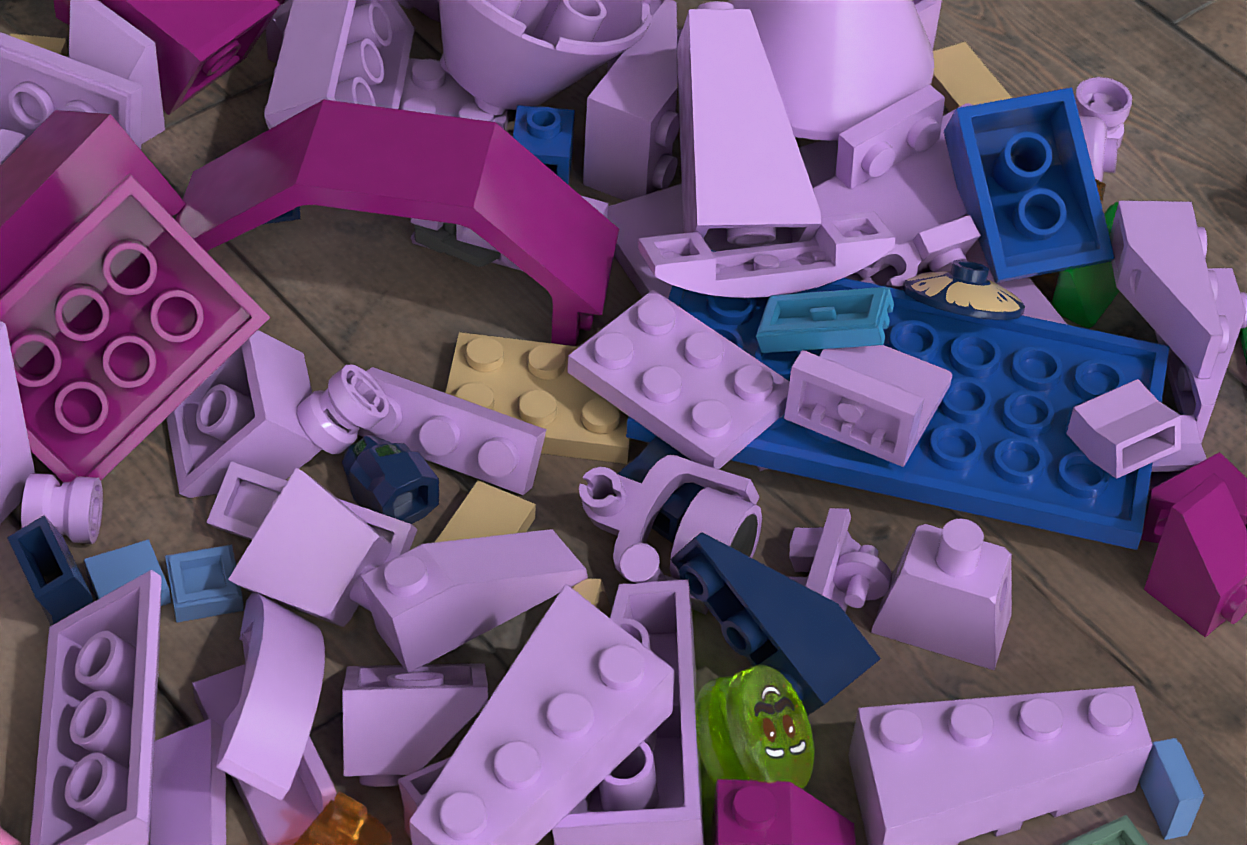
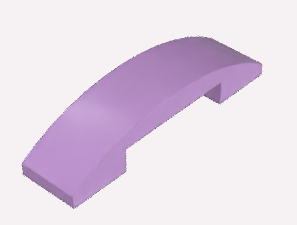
M875 211L821 217V225L816 232L815 240L717 252L710 250L699 231L638 238V250L656 278L693 292L737 298L769 297L771 295H784L820 287L860 271L895 249V236Z
M252 592L246 600L239 638L243 641L242 633L252 630L240 702L224 722L216 767L281 801L290 789L314 721L324 674L325 646L323 635L317 625L268 598Z

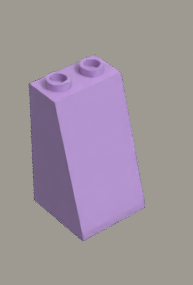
M721 1L707 2L699 5L697 9H689L677 45L684 233L699 231L710 250L714 251L811 241L821 225V211L751 10L734 9L731 3Z

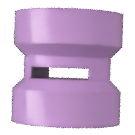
M1103 77L1089 78L1081 82L1076 88L1075 100L1079 116L1101 118L1107 127V138H1117L1119 148L1124 134L1123 122L1129 115L1132 95L1128 88L1113 79Z
M353 364L345 365L328 381V389L325 391H314L297 406L299 423L306 435L315 445L331 454L343 452L357 439V431L359 429L372 428L389 413V404L380 385L369 373Z
M29 474L22 498V528L45 515L62 535H67L72 542L95 543L102 518L103 490L101 480L96 477L79 476L72 482L62 483L61 486L53 474Z

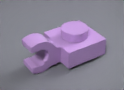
M968 215L919 232L912 241L895 244V249L870 264V266L874 268L882 264H890L895 267L899 276L889 279L885 286L904 290V281L929 271L951 272L954 260L966 261L964 255L978 240L980 234L971 216Z

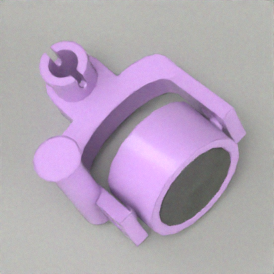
M667 455L660 459L649 470L642 484L617 475L616 472L606 467L593 468L583 476L584 480L588 483L587 486L581 483L579 485L583 509L595 526L617 535L613 554L614 565L619 574L630 583L680 580L679 570L671 560V577L663 574L659 568L658 553L655 548L646 544L661 507L672 493L684 483L694 482L705 488L692 500L682 518L675 536L671 558L701 532L753 558L761 532L762 513L761 507L756 505L760 496L751 479L702 465L677 455ZM690 594L691 608L706 615L709 609L703 601L697 600Z

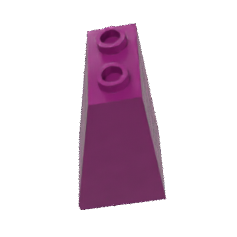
M63 0L70 8V0ZM98 0L155 42L162 106L168 115L245 60L281 5L277 0Z
M55 110L0 165V296L129 173L171 216L179 213L186 205L183 199L111 114Z

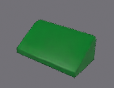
M1115 202L1114 205L1111 204L1104 213L1109 236L1118 202ZM1106 262L1060 271L1051 304L1059 315L1085 328L1093 327L1120 292L1116 287L1112 263Z

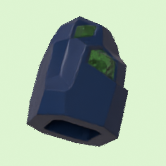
M366 435L359 442L346 448L342 464L353 499L358 506L412 524L426 517L439 505V478L421 454L411 451L405 443H391L376 436Z

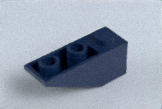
M703 532L694 537L670 559L679 570L680 580L689 579L690 594L697 600L703 601L720 623L722 634L729 646L735 652L747 658L764 680V686L772 684L779 689L781 697L770 693L768 694L770 699L774 703L783 697L791 700L795 711H792L789 706H786L783 710L787 711L796 723L829 702L881 659L838 603Z

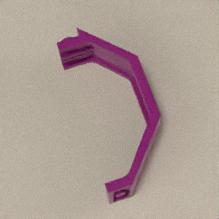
M325 99L193 171L183 197L186 205L177 213L175 219L207 253L209 250L303 205H318L458 224L474 231L549 292L553 301L551 343L577 346L580 330L591 331L594 314L602 315L620 230L496 122Z

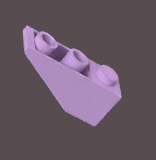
M1119 201L1110 233L1115 256L1111 263L1116 287L1197 378L1210 379L1218 353H1225L1227 350L1229 324L1225 315L1218 314L1216 305L1218 295L1217 275L1214 270H1208L1205 260L1207 234L1204 227H1197L1192 202Z

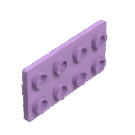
M929 84L839 134L836 174L833 178L813 188L821 211V217L875 211L895 236V244H902L912 241L919 232L968 216L956 186L943 132L955 110L943 116L945 97ZM964 104L960 107L971 106V104ZM882 264L871 268L869 265L857 271V273L863 278H869L890 266V264Z

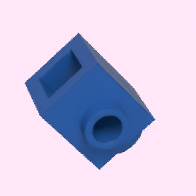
M517 105L513 138L569 185L573 157L575 110Z

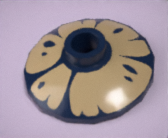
M954 260L951 272L922 273L905 280L903 284L906 295L916 301L958 315L981 319L1009 320L1019 318L1024 314L1025 305L1017 296L987 279L988 267L976 262Z

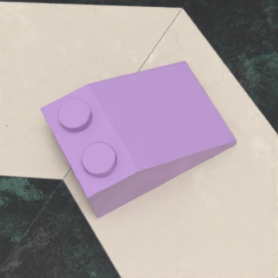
M665 0L654 13L652 21L643 37L622 53L587 97L583 185L624 201L656 192L659 189L668 188L676 172L677 158L672 156V146L680 128L679 114L675 112L678 87L677 2Z

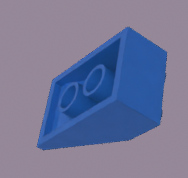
M1072 87L956 108L943 131L957 189L967 214L971 216L980 234L978 241L995 283L1112 262L1115 259Z

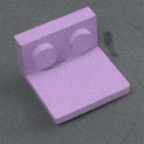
M885 345L823 349L820 356L802 350L791 368L784 419L904 467L949 389L952 373Z

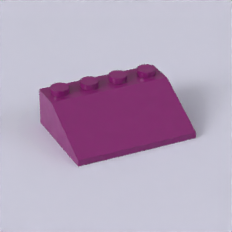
M130 173L0 296V321L6 323L31 452L63 483L72 482L79 476L96 477L102 480L271 318Z

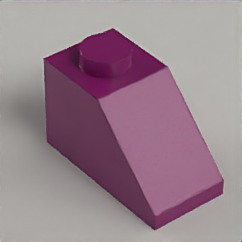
M1215 473L1171 507L1144 587L1147 593L1204 637H1207L1225 620L1235 624L1247 613V529L1225 481Z
M717 779L711 819V845H856L853 822L792 782Z

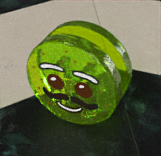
M756 665L738 672L733 677L713 679L703 686L695 704L697 746L706 771L715 786L717 779L754 780L764 783L789 781L804 789L813 771L814 743L807 713L790 682L776 669L767 665Z

